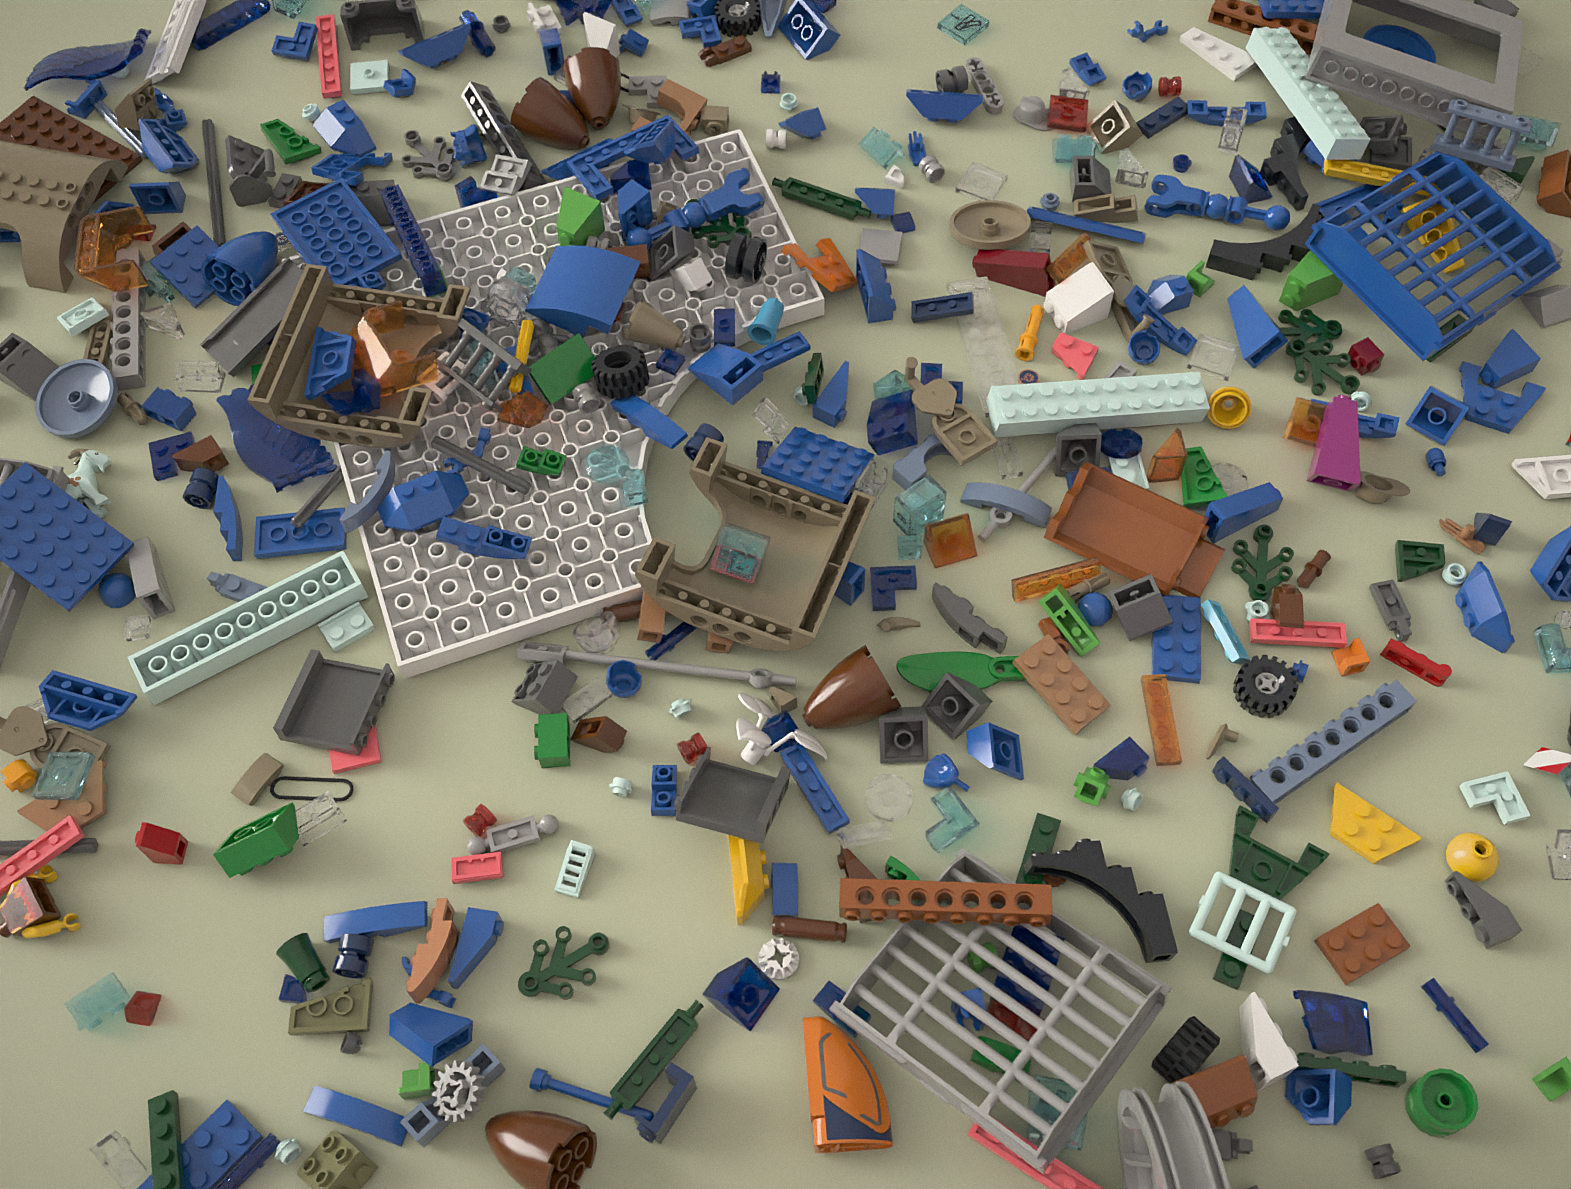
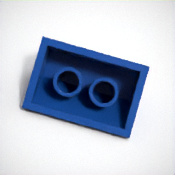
M795 0L778 26L807 60L829 51L841 36L816 6L808 0Z
M857 249L856 279L868 324L893 320V311H896L895 299H891L890 296L892 291L890 283L886 282V268H882L880 259L862 249Z

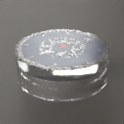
M278 232L274 235L278 242V251H286L292 247L283 232Z

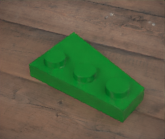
M279 119L260 124L261 131L286 165L322 153L319 145L311 144L307 137L304 135L302 137L299 136L293 128Z
M1202 446L1179 449L1184 507H1204L1213 501L1227 497Z

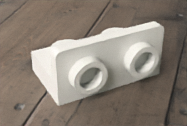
M532 2L528 3L529 10L527 11V16L530 22L533 21V28L536 34L541 30L553 28L558 29L559 35L563 34L562 27L550 5L535 9Z

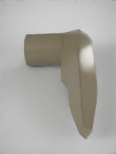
M889 617L880 621L877 626L884 631L902 630L908 627H920V622L904 617Z
M1226 723L1221 725L1208 747L1206 759L1209 760L1215 754L1218 747L1223 744L1224 738L1236 742L1239 733L1229 730Z

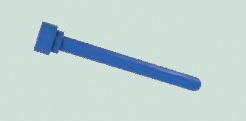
M538 1067L535 1069L530 1081V1089L539 1092L551 1089L608 1108L613 1102V1099L553 1079L551 1078L552 1075L547 1074V1070ZM635 1106L631 1111L623 1108L619 1110L620 1113L632 1117L638 1114L647 1121H652L654 1118L652 1111Z

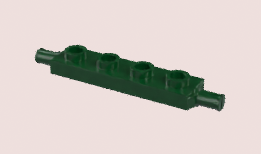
M776 177L772 180V186L782 188V196L851 220H854L858 215L868 219L871 216V210L862 208L861 201L792 177L785 181Z
M695 1000L687 1011L677 1009L612 1088L610 1095L613 1102L603 1112L606 1117L613 1120L621 1108L631 1111L697 1030L698 1023L695 1017L704 1007L698 1000Z

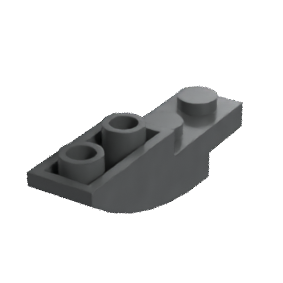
M935 582L932 590V599L943 619L955 633L974 648H977L982 642L1001 654L1006 648L1008 639L1004 632L998 628L991 627L981 617L972 615L974 606L969 600L963 597L960 598L952 593L948 587L941 586Z

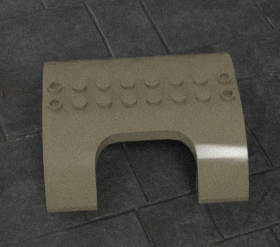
M0 140V228L19 233L22 247L23 271L29 287L62 293L67 292L74 276L63 262L104 180L121 182L128 168L125 163L113 159Z
M306 264L247 399L249 404L273 422L291 431L316 439L373 448L399 447L411 442L420 431L433 395V391L430 389L410 387L419 362L430 348L446 340L456 331L471 288L449 284L444 299L335 284L332 281L327 266ZM316 327H322L328 332L336 331L341 335L352 336L356 340L351 377L318 397L308 400L304 393Z
M706 437L689 470L692 480L701 493L716 508L721 518V525L704 559L695 566L682 565L675 561L676 544L653 537L635 571V576L645 592L658 605L675 617L695 627L735 642L767 651H794L809 646L816 639L876 497L854 490L848 505L726 462L728 444ZM721 544L764 558L754 583L710 569ZM723 547L720 553L722 557H718L717 561L729 563L730 560L728 558H731L734 551ZM725 550L730 552V556L726 557L727 559L725 557L722 558V552ZM737 555L731 571L750 576L756 561ZM742 558L740 568L742 564H744L742 568L745 566V563H743L744 559L752 562L750 569H747L750 571L748 574L737 571V569L734 570L735 564L738 567ZM715 564V567H718V568H721V569L726 570V568H723V566H722V567H719V566H716V564Z

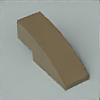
M1114 193L1077 199L1074 200V216L1107 223L1138 221L1136 196L1115 198Z

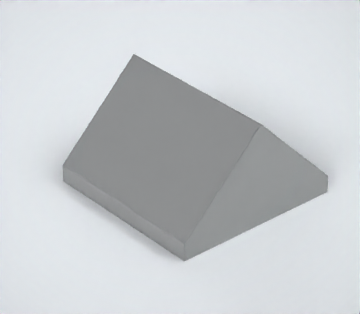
M1554 285L1521 295L1520 300L1542 329L1571 320L1570 285Z

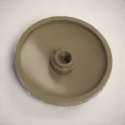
M984 200L966 204L958 208L950 218V233L955 240L968 247L983 250H996L1014 246L1022 242L1029 235L1031 226L1030 216L1023 208L998 200Z

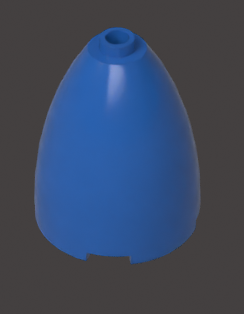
M258 231L241 235L226 242L203 261L201 273L204 281H209L211 286L217 291L215 295L221 300L238 307L274 271L278 256L276 237L270 232Z

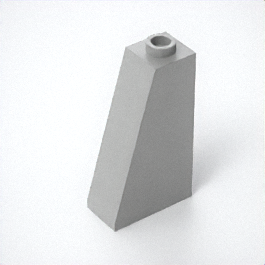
M148 537L135 540L133 542L135 546L127 553L135 594L154 620L174 612L175 608L156 548Z

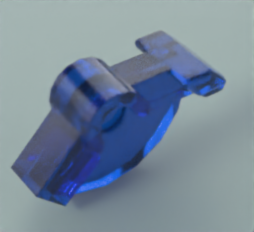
M757 441V469H762V466L767 461L768 452L773 446V441Z

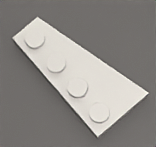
M1195 27L1180 37L1182 44L1233 81L1258 66L1249 52Z

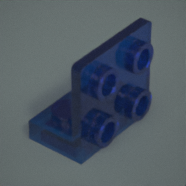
M362 368L354 369V377L352 378L354 390L321 395V399L341 416H348L353 412L368 413L374 409H380V383Z

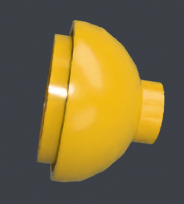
M1225 386L1216 390L1209 398L1208 404L1210 409L1207 414L1211 422L1216 426L1224 429H1233L1244 424L1249 418L1252 410L1251 400L1242 389L1234 386ZM1231 400L1233 402V404L1230 406L1224 405L1225 401Z
M1472 832L1463 833L1453 838L1447 846L1446 859L1453 872H1459L1470 881L1482 882L1488 880L1497 871L1499 853L1495 845L1485 836ZM1475 848L1481 850L1482 855L1479 854V853L1475 850Z

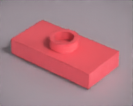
M501 852L451 858L453 884L503 878V857Z

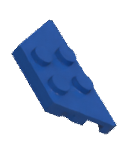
M316 327L304 393L308 400L318 397L351 377L356 340L352 336L341 335L336 331L328 332L322 327Z

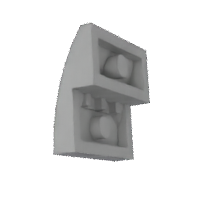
M651 0L650 21L652 25L655 26L670 21L674 26L679 24L680 20L689 19L690 9L687 6L689 0Z
M496 154L491 170H485L480 189L514 196L524 183L532 163L529 160Z
M863 228L859 249L880 259L881 263L897 265L902 232Z

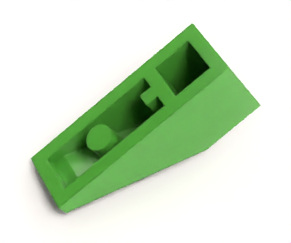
M1058 584L1038 601L1081 657L1100 644V641L1078 606L1061 584Z

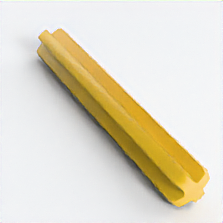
M526 319L521 324L515 357L525 365L527 364L534 330L533 321ZM522 373L515 374L509 382L510 392L519 393L521 391L524 378Z

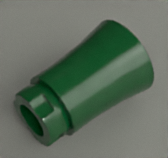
M301 933L292 937L277 950L276 955L288 966L308 993L321 989L330 980L308 933Z

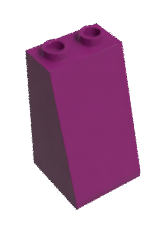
M1346 395L1334 396L1326 405L1306 481L1349 492L1360 485L1357 401L1351 400V397Z

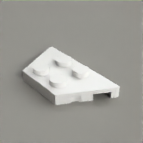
M1571 455L1514 459L1512 462V467L1544 499L1571 497Z

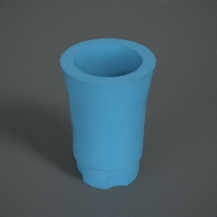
M768 298L761 306L759 313L747 330L748 336L754 342L760 345H771L775 342L777 329L783 316V303L776 298Z

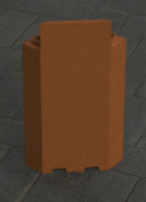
M1085 462L1080 467L1073 486L1066 492L1059 511L1052 517L1044 535L1045 539L1134 581L1152 574L1160 593L1165 596H1169L1171 591L1174 590L1188 597L1200 598L1225 551L1224 548L1204 539L1210 528L1207 526L1208 517L1088 462Z

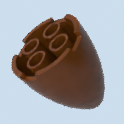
M600 47L582 48L580 53L574 56L569 55L564 61L563 71L566 86L573 104L584 120L596 129H603L609 124L618 105L621 89L620 62L618 58L610 54L608 49Z
M539 77L532 81L526 87L525 91L527 93L522 97L520 103L516 102L510 120L511 125L522 134L549 146L570 150L586 148L590 142L589 132L574 105L546 79Z
M866 645L839 662L812 692L804 707L805 713L802 715L808 727L813 725L815 729L830 730L857 726L878 719L879 716L902 707L896 697L894 699L891 698L895 694L872 656L868 658L871 653Z
M531 1110L510 1111L490 1118L485 1127L486 1139L498 1162L524 1189H580L577 1182L583 1176L585 1167H592L597 1149L596 1133L591 1131L590 1127L584 1123L555 1113Z

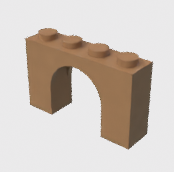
M667 78L658 91L657 104L677 114L682 120L679 126L690 137L691 131H695L699 125L701 114L705 113L707 98ZM640 116L632 126L631 132L651 123V121Z
M644 589L637 640L660 643L663 635L665 614L668 611L658 605ZM707 631L706 651L728 654L733 640Z

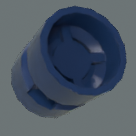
M707 423L701 424L694 433V437H691L683 447L686 456L693 462L706 437L724 442L722 433L714 426Z
M205 468L194 469L189 480L190 484L187 485L183 494L184 501L199 509H209L215 498L214 493L217 491L219 475Z
M342 934L338 951L341 954L336 956L332 971L337 975L347 978H365L369 966L366 958L372 954L374 940L358 934Z

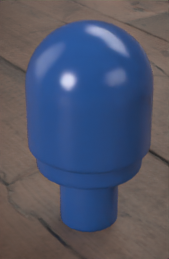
M1439 448L1428 450L1426 461L1429 468L1435 471L1439 477L1445 475L1446 458L1443 451Z

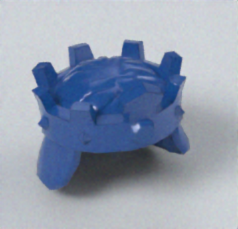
M476 124L470 125L465 130L450 132L451 137H455L453 140L454 159L457 161L462 160V167L472 164L474 161H486L487 155Z

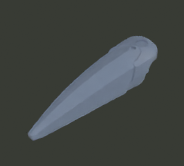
M759 0L763 29L767 39L773 38L781 21L787 0Z

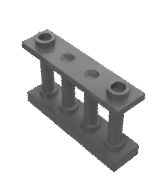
M462 318L457 324L464 330L458 344L445 362L436 357L432 361L439 365L437 370L446 376L450 374L483 400L481 404L492 411L495 408L502 412L504 408L497 404L496 400L515 374L518 375L520 372L528 376L532 369L473 324ZM474 339L479 341L477 349L460 373L456 372L452 366L468 343ZM485 351H492L493 358L473 385L466 378ZM505 361L508 364L506 367L507 371L490 395L487 396L481 389L498 365Z

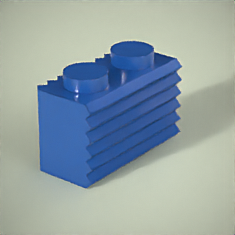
M157 387L141 405L147 416L179 431H183V428H186V425L196 416L192 401L186 397H177L169 389L163 390Z

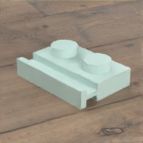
M1139 452L1132 455L1126 453L1108 456L1107 462L1110 473L1149 490V484Z
M359 602L318 624V627L335 653L375 630L373 623Z

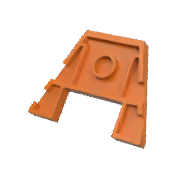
M830 238L820 239L816 244V247L825 256L809 258L796 243L785 245L781 250L784 255L788 256L790 254L797 259L795 263L799 267H806L813 272L811 276L830 292L854 288L858 282Z

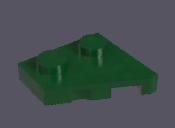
M1397 540L1395 544L1398 582L1442 569L1446 564L1444 544Z

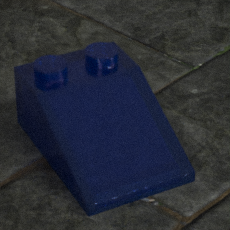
M912 389L872 401L867 421V437L869 445L878 456L918 444Z

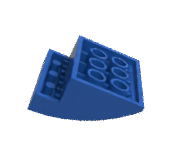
M558 246L555 248L525 312L574 335L579 333L582 338H584L589 326L608 334L640 262L628 256L595 247Z

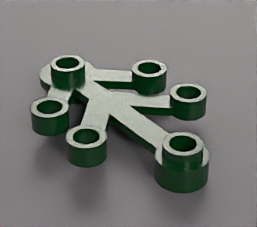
M690 199L686 204L698 202V199ZM732 213L736 228L729 224L727 214L720 217V219L710 221L709 223L712 225L691 229L694 239H701L704 234L728 233L727 235L720 236L712 234L707 237V245L713 249L717 248L720 243L731 242L736 232L748 234L750 240L752 239V233L744 226L745 216Z
M1285 309L1280 312L1278 318L1283 324L1291 323L1295 326L1279 328L1284 336H1299L1298 338L1307 341L1312 335H1320L1315 342L1311 343H1322L1329 339L1335 340L1342 334V326L1338 321L1328 320L1325 322L1314 315L1310 309H1303L1299 318L1294 316L1290 310ZM1312 322L1317 327H1311L1307 323ZM1319 351L1310 353L1317 356L1319 354Z
M1294 338L1287 343L1286 352L1295 361L1296 373L1294 374V380L1296 382L1304 383L1307 380L1309 373L1305 370L1304 360L1310 363L1314 382L1311 391L1314 395L1320 396L1326 390L1321 372L1337 382L1345 394H1353L1359 388L1360 381L1356 376L1347 375L1344 377L1329 366V364H1337L1341 368L1347 367L1351 361V357L1347 353L1330 356H1315L1310 353L1319 351L1322 355H1329L1333 349V344L1330 341L1306 343L1302 338ZM1340 358L1345 359L1346 362H1342Z
M1266 524L1259 525L1253 534L1254 540L1258 543L1257 559L1247 550L1248 544L1246 541L1237 540L1233 546V552L1240 555L1243 559H1235L1231 570L1248 584V593L1253 601L1268 600L1272 594V588L1282 582L1289 581L1293 575L1290 567L1282 566L1276 576L1266 581V574L1284 562H1290L1294 556V551L1291 548L1283 547L1276 557L1267 562L1268 543L1273 537V530ZM1247 564L1256 572V579L1246 570ZM1282 572H1286L1288 576L1283 575Z
M559 927L555 932L557 942L550 965L541 972L544 956L549 953V945L545 940H537L533 944L535 954L530 970L523 973L518 980L519 991L526 997H534L540 992L558 995L561 999L568 1000L574 994V989L570 983L563 982L557 985L546 981L557 976L582 982L585 986L593 985L596 982V974L592 969L586 968L581 971L569 967L592 953L598 956L605 954L610 946L607 936L603 933H595L589 938L586 945L563 958L567 943L571 940L572 934L568 927ZM566 931L568 935L566 938H560V933ZM596 939L603 940L600 946L594 945ZM539 945L546 946L542 952H538L537 947ZM590 973L593 975L591 980H584L586 974ZM528 980H535V984L532 987L526 986ZM564 987L570 988V992L566 995L561 994V990Z

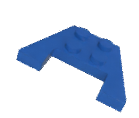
M367 153L363 157H356V154H331L311 168L313 175L334 181L343 178L347 184L356 186L364 180L363 172H359L360 168L367 164L385 166L393 161L392 153H384L383 157H375V153Z
M1462 361L1459 372L1462 374L1463 403L1471 406L1465 416L1467 421L1509 434L1546 390V387L1526 382L1523 386L1521 397H1517L1477 384L1482 367Z

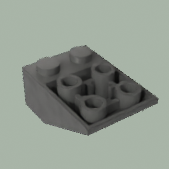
M12 332L0 343V381L36 401L44 381L60 366L28 341Z

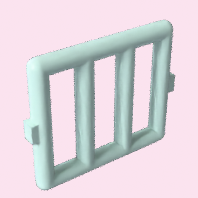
M1216 872L1205 896H1201L1197 905L1200 908L1189 930L1190 935L1266 974L1272 973L1282 948H1286L1290 939L1287 936L1297 914L1296 908L1223 872ZM1221 884H1224L1236 890L1215 937L1203 931L1202 927ZM1247 895L1259 901L1260 904L1241 949L1227 943L1226 940ZM1271 907L1284 913V917L1264 961L1250 953Z

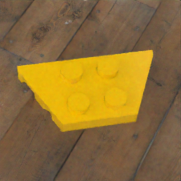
M1336 782L1333 786L1330 836L1371 863L1375 864L1410 845H1415L1422 838Z

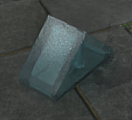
M897 370L890 372L873 383L875 403L912 401L914 391L905 382V375Z

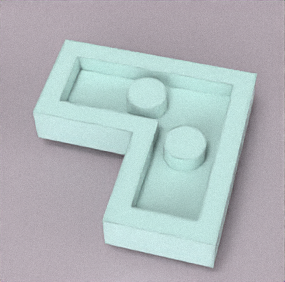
M1508 771L1463 782L1459 786L1470 808L1493 803L1504 825L1526 820L1531 816Z

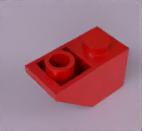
M142 822L140 831H137L135 836V846L153 863L183 864L188 841L181 833Z

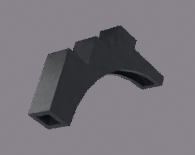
M1294 116L1285 119L1280 132L1281 137L1274 139L1270 151L1271 157L1264 159L1260 175L1269 187L1277 185L1278 189L1287 198L1289 204L1296 211L1304 209L1309 195L1301 183L1297 160L1301 152L1311 141V138Z
M1312 204L1308 215L1298 226L1274 239L1254 243H1232L1214 239L1205 268L1252 281L1255 273L1260 274L1262 267L1282 273L1284 265L1289 266L1290 260L1300 262L1310 251L1305 242L1314 231L1311 226L1321 220L1322 215L1318 214L1321 206Z
M1081 839L1075 843L1070 851L1061 850L1055 854L1034 853L1024 864L1026 875L1060 877L1082 885L1103 898L1130 927L1140 945L1145 963L1170 961L1178 953L1163 893L1153 894L1152 891H1146L1138 894L1131 867L1112 865L1107 868L1100 840Z

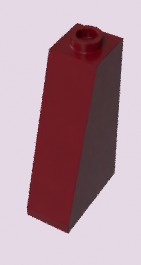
M979 249L977 255L973 257L972 266L975 268L976 275L979 278L1046 297V293L1054 288L1056 283L1050 253Z

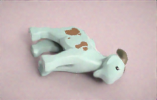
M74 449L68 454V458L73 459L77 457L73 464L75 466L78 465V468L73 474L68 475L70 479L65 492L82 505L85 503L90 511L103 518L108 515V512L101 505H107L111 501L108 497L99 493L95 472L102 471L104 473L105 467L111 464V459L107 455L95 450Z

